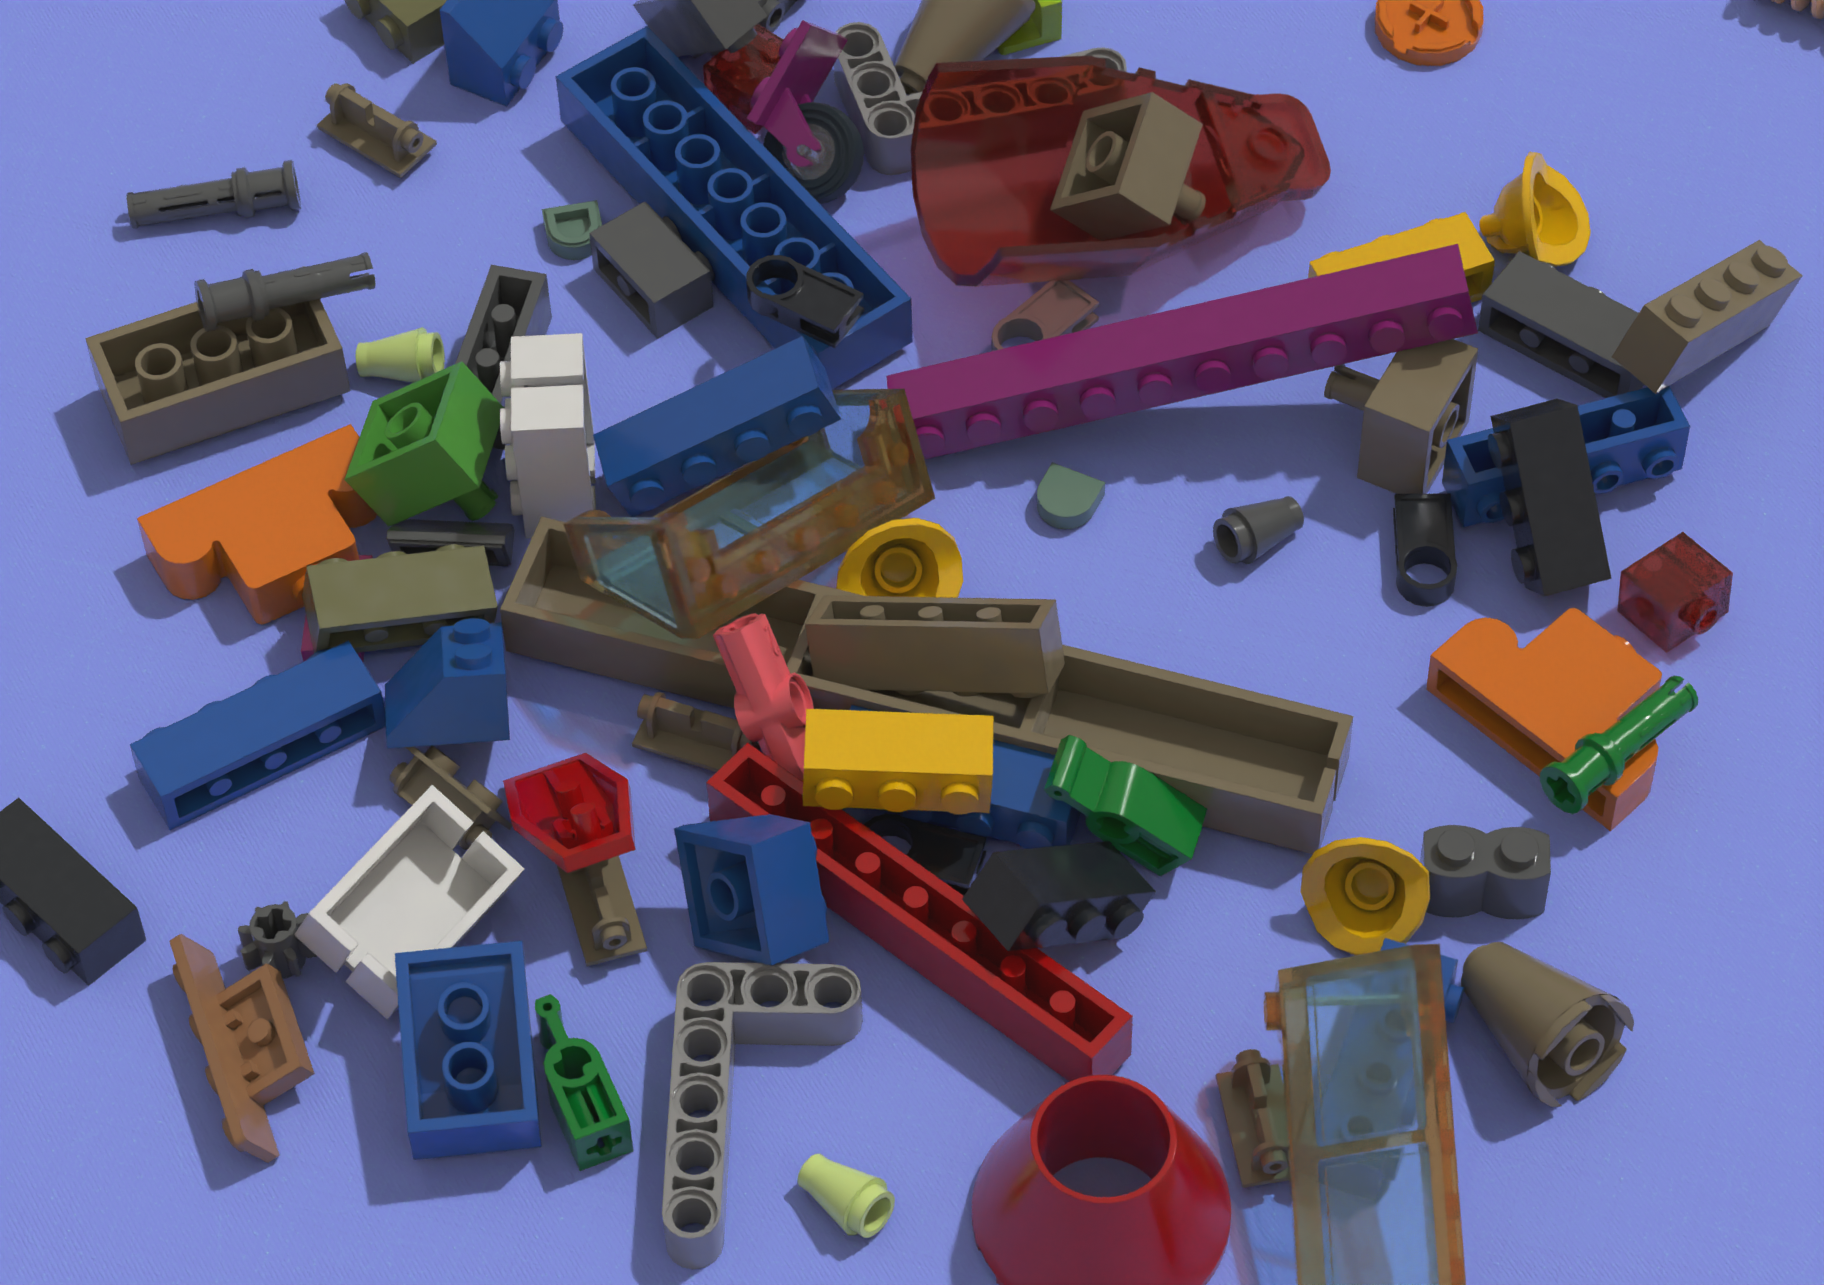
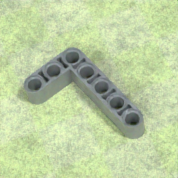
M855 22L841 26L835 32L848 39L834 64L835 85L849 118L853 121L861 135L867 162L872 169L881 174H902L1078 129L1083 111L1126 99V60L1120 53L1109 48H1093L906 95L881 34L875 27L866 23Z
M705 962L687 968L679 977L676 991L662 1217L667 1253L673 1262L681 1267L689 1269L705 1268L717 1260L724 1246L735 1045L835 1046L851 1041L860 1032L863 1022L860 981L852 970L836 964L777 963L771 966L763 963ZM704 1000L717 1001V1003L710 1006L697 1005V1003ZM767 1001L781 1003L774 1007L760 1006V1004ZM829 1002H840L844 1004L843 1006L838 1008H827L823 1006L824 1004ZM708 1054L715 1056L709 1061L700 1062L693 1060L698 1055ZM697 1110L712 1112L706 1117L696 1118L689 1116L690 1113ZM695 1166H703L709 1169L697 1175L684 1172ZM692 1223L706 1226L699 1232L693 1233L680 1230L687 1224Z

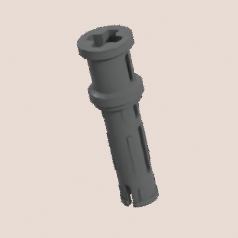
M293 160L284 161L282 167L248 172L246 167L237 168L236 172L231 173V178L139 193L130 192L126 195L129 218L133 229L144 225L186 220L237 211L239 216L244 215L245 218L254 217L257 210L288 205L291 210L301 209L299 186Z
M365 252L358 256L262 276L259 271L249 269L243 271L242 277L223 282L208 284L204 279L194 282V288L203 327L206 332L216 330L217 324L246 317H251L255 322L264 320V317L269 316V309L364 289H375L374 274L369 275V273L350 276L354 272L373 269L370 257Z

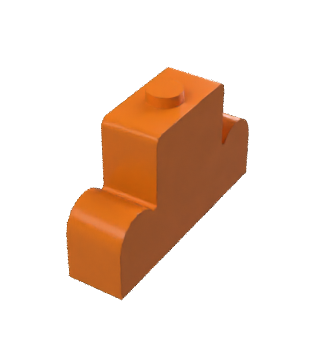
M351 424L138 517L137 521L146 555L165 587L176 597L195 600L206 597L215 591L221 583V578L228 577L254 621L258 624H267L304 607L302 594L306 566L317 565L331 558H343L347 561L359 560L355 537L349 528L364 526L374 520L377 514L344 480L359 440V436Z
M1569 608L1524 648L1518 647L1516 634L1511 627L1498 619L1485 617L1474 619L1465 624L1430 655L1426 690L1540 777V772L1546 765L1555 761L1561 762L1575 751V744L1584 735L1590 733L1602 734L1660 687L1662 673L1658 668L1636 653L1633 646L1626 639L1618 635H1612L1580 610ZM1654 739L1625 762L1623 775L1616 783L1609 786L1602 785L1588 796V803L1582 810L1609 831H1612L1649 795L1658 756L1656 740Z

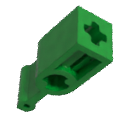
M1068 735L1060 740L1044 787V791L1051 798L1064 801L1085 814L1086 826L1095 836L1104 842L1110 841L1117 850L1158 876H1162L1192 860L1208 810L1146 769L1125 761L1110 762L1088 748L1082 739L1072 735Z
M549 994L536 999L535 1012L540 1043L544 1048L549 1049L544 1059V1070L550 1105L579 1171L633 1152L629 1117L599 1051L592 1043L585 1039L568 1038L563 1027L560 1003L554 996ZM600 1137L604 1144L602 1148H599L597 1144V1139Z

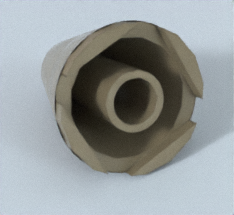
M922 0L894 65L905 93L911 95L958 83L1030 20V16L1036 7L1033 0Z
M1493 942L1476 948L1468 955L1463 964L1461 986L1464 987L1465 994L1530 1092L1541 1102L1551 1107H1559L1561 1105L1556 1100L1558 1098L1571 1095L1576 1101L1587 1097L1608 1079L1622 1061L1627 1048L1619 1041L1623 1034L1624 1026L1633 1032L1634 1020L1629 1007L1614 995L1503 942Z

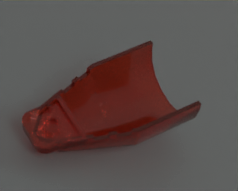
M1089 55L936 63L927 78L916 107L911 142L912 193L921 234L937 268L958 286H991L1130 276L1267 212L1280 201L1313 198L1329 180L1331 173L1330 162L1313 117L1307 106L1293 96L1279 93L1254 95L1188 79L1185 85L1156 79V71L1140 67L1135 74L1106 67V59ZM1153 92L1203 124L1184 184L1205 195V207L1198 219L1193 220L1190 224L1187 223V225H1183L1175 217H1172L1170 225L1100 241L1050 210L1083 111Z

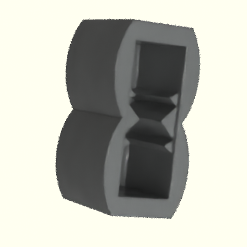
M1461 825L1438 826L1424 831L1420 863L1429 871L1430 900L1426 910L1427 913L1441 917H1464L1483 911L1489 915L1504 919H1526L1544 913L1551 875L1550 836L1548 834L1524 827L1501 828L1486 834L1478 829Z

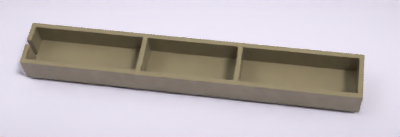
M542 516L500 608L505 647L508 652L734 708L736 689L713 634L719 628L743 616L753 613L765 614L790 674L795 672L803 678L810 691L814 709L850 710L851 705L883 712L994 716L993 740L1056 755L1060 740L1068 735H1072L1082 739L1088 748L1108 761H1125L1136 764L1207 808L1203 827L1310 854L1321 848L1332 813L1333 801L1336 800L1349 759L1353 716L1063 644L1065 665L1049 694H1041L1032 698H1018L1011 693H981L976 696L963 697L953 692L924 691L916 695H902L895 690H863L815 678L805 623L824 595H863Z

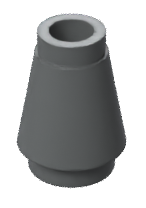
M1290 496L1228 508L1223 512L1222 518L1216 520L1213 525L1215 544L1221 555L1230 563L1241 561L1245 564H1250L1293 534L1294 531L1301 529L1304 524L1303 512L1297 501Z

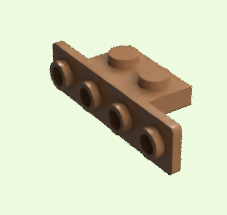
M179 934L170 940L176 961L172 968L177 983L187 995L192 1014L189 1016V1024L196 1038L202 1043L209 1064L205 1068V1074L210 1086L219 1096L225 1114V1118L222 1120L223 1131L229 1142L238 1151H246L269 1163L279 1157V1152L264 1105L315 1074L281 972L266 963L225 989L214 954L190 938Z

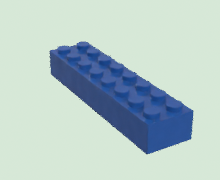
M648 26L556 76L561 122L638 204L646 201L661 218L666 216L675 224L682 241L693 253L696 251L701 252L711 264L715 279L712 282L774 348H778L803 336L825 367L833 390L913 342L911 297ZM768 255L789 257L808 268L864 293V297L859 303V306L864 308V313L836 348H832L769 317L760 315L752 309L747 296L746 274L755 261ZM770 278L761 282L756 288L762 293L780 295L790 291L795 284L783 278Z

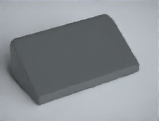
M405 519L392 525L387 530L386 539L391 551H401L406 554L431 552L452 544L464 547L484 545L489 566H508L512 563L515 530L513 524Z

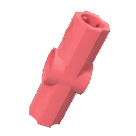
M753 613L743 616L719 628L713 634L736 689L734 709L739 727L749 741H758L764 755L803 781L806 709H814L810 691L799 674L795 672L790 674L766 615Z

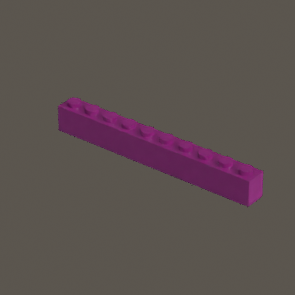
M1454 244L887 375L891 425L905 464L1477 334V326L1459 246Z

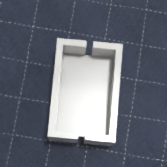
M582 333L511 337V361H500L502 397H511L505 398V408H500V431L502 444H510L505 445V465L507 480H511L510 499L512 516L523 515L526 539L532 538L541 516L596 530L595 486H591V484H596L595 441L593 437L594 430Z
M433 785L423 793L308 913L294 934L335 973L343 965L348 967L352 973L345 982L386 1019L399 1008L395 953L456 947L510 889L525 870L484 831L474 840L462 858L456 854L453 849L459 844L474 822Z

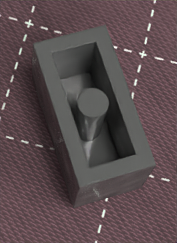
M646 201L589 233L593 269L657 339L713 307L711 282L714 281L715 275L711 264L701 252L696 251L693 253L682 241L675 224L666 216L661 218Z

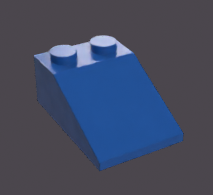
M523 941L395 953L407 1131L413 1160L542 1147Z

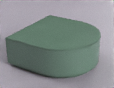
M597 200L542 209L548 246L554 254L568 260H580L592 255L589 233L602 226Z
M1052 462L1037 489L1038 513L1047 524L1059 529L1080 527L1092 518L1105 495V482Z

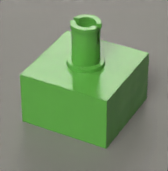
M462 361L372 401L344 480L388 527L452 499L464 511L469 520H478L493 509L496 504L495 499H498L496 492L490 489L482 478L500 426V408L504 407Z

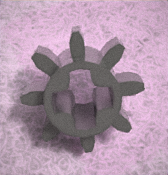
M286 901L281 905L273 904L263 908L256 907L255 914L250 920V925L238 927L243 947L241 954L247 971L267 963L279 970L282 978H288L293 975L299 977L306 957H317L294 935L308 913L296 917Z

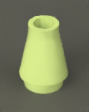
M423 327L372 342L358 343L356 347V367L361 377L374 376L414 383L443 370L445 365L441 336L438 332L427 333Z
M822 1154L811 1156L803 1164L798 1174V1185L807 1191L848 1235L859 1234L864 1238L874 1236L885 1226L893 1212L895 1198L887 1190L886 1182L883 1179L831 1161Z

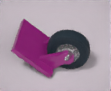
M802 20L799 27L792 29L784 38L779 49L781 59L772 75L763 79L754 91L751 100L753 108L747 119L755 124L764 126L768 130L763 146L819 204L839 198L853 186L862 169L864 147L857 127L845 113L835 107L813 102L848 39L838 33Z

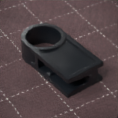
M768 255L760 258L750 266L746 274L748 302L754 311L832 348L838 346L864 313V308L859 306L864 293L786 256ZM770 278H783L795 284L790 291L780 295L762 293L756 288L761 282Z
M1451 493L1395 494L1393 523L1397 570L1396 585L1398 591L1405 600L1415 605L1426 607L1439 605L1448 600L1454 592L1457 573ZM1425 563L1441 568L1447 577L1439 583L1423 584L1411 579L1406 571L1414 565Z
M896 814L879 815L864 824L880 837L897 836L906 840L910 844L911 849L905 855L963 896L980 873L986 857V851L983 850L986 837L904 818Z

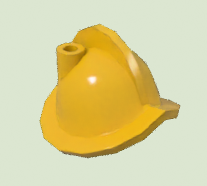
M1537 152L1528 153L1525 158L1523 173L1502 188L1494 205L1493 213L1482 216L1479 222L1481 233L1486 237L1487 242L1499 252L1517 254L1521 251L1540 262L1549 263L1553 267L1570 265L1586 251L1591 234L1589 214L1579 192L1564 175L1547 165L1543 155Z
M919 518L891 520L868 530L849 547L838 567L836 589L863 596L958 598L963 584L961 554L955 538L937 523Z
M1364 837L1341 839L1325 845L1312 854L1302 870L1300 892L1317 932L1339 950L1360 958L1375 957L1379 955L1385 938L1406 944L1422 925L1430 900L1429 871L1413 854L1390 842Z

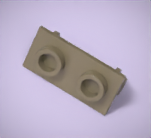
M335 83L326 92L325 101L330 104V113L317 124V128L399 178H402L437 145L436 140L419 131L416 123L413 121L405 122L356 93L355 87L348 83L342 85Z
M656 692L654 696L644 694L640 700L637 717L643 719L632 742V747L715 772L729 761L747 742L757 750H760L758 741H749L743 734L736 719L666 699L665 694L661 692Z
M433 745L425 753L416 747H405L415 756L408 764L402 762L391 772L389 779L394 784V793L413 805L431 785L437 788L474 822L458 844L462 849L467 850L483 831L492 838V833L489 829L495 821H498L509 830L512 828V823L496 811L503 801L475 779L468 787L457 780L454 775L460 769V766Z
M619 856L566 873L557 865L586 966L647 951Z
M1256 1049L1240 1052L1236 1056V1064L1233 1066L1232 1071L1216 1074V1081L1242 1188L1306 1178L1279 1065H1270L1269 1060L1261 1057L1260 1051Z

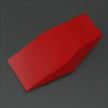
M583 753L503 780L513 829L566 873L636 850L631 790L628 779L589 754Z

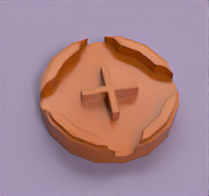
M1378 0L1376 3L1375 34L1383 48L1396 58L1418 66H1442L1459 61L1475 49L1482 36L1483 5L1480 0Z

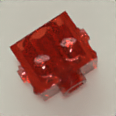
M759 24L753 27L757 32V36L747 45L734 53H730L728 49L723 50L703 65L704 85L748 130L755 134L764 126L755 124L747 119L753 108L751 105L752 96L760 82L772 75L781 59L779 49L784 40Z
M1681 532L1621 571L1617 611L1667 653L1691 636L1707 632L1720 617L1728 613L1733 572L1687 534Z

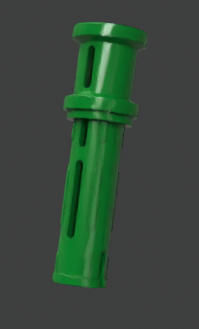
M1675 675L1671 676L1661 687L1602 734L1590 733L1580 738L1575 744V751L1561 762L1549 763L1540 772V783L1548 799L1557 808L1566 813L1574 814L1581 811L1588 803L1589 795L1602 785H1612L1621 778L1625 769V762L1686 713L1693 711L1697 707L1698 696L1693 686L1687 683L1675 694L1674 690L1683 684L1684 678Z

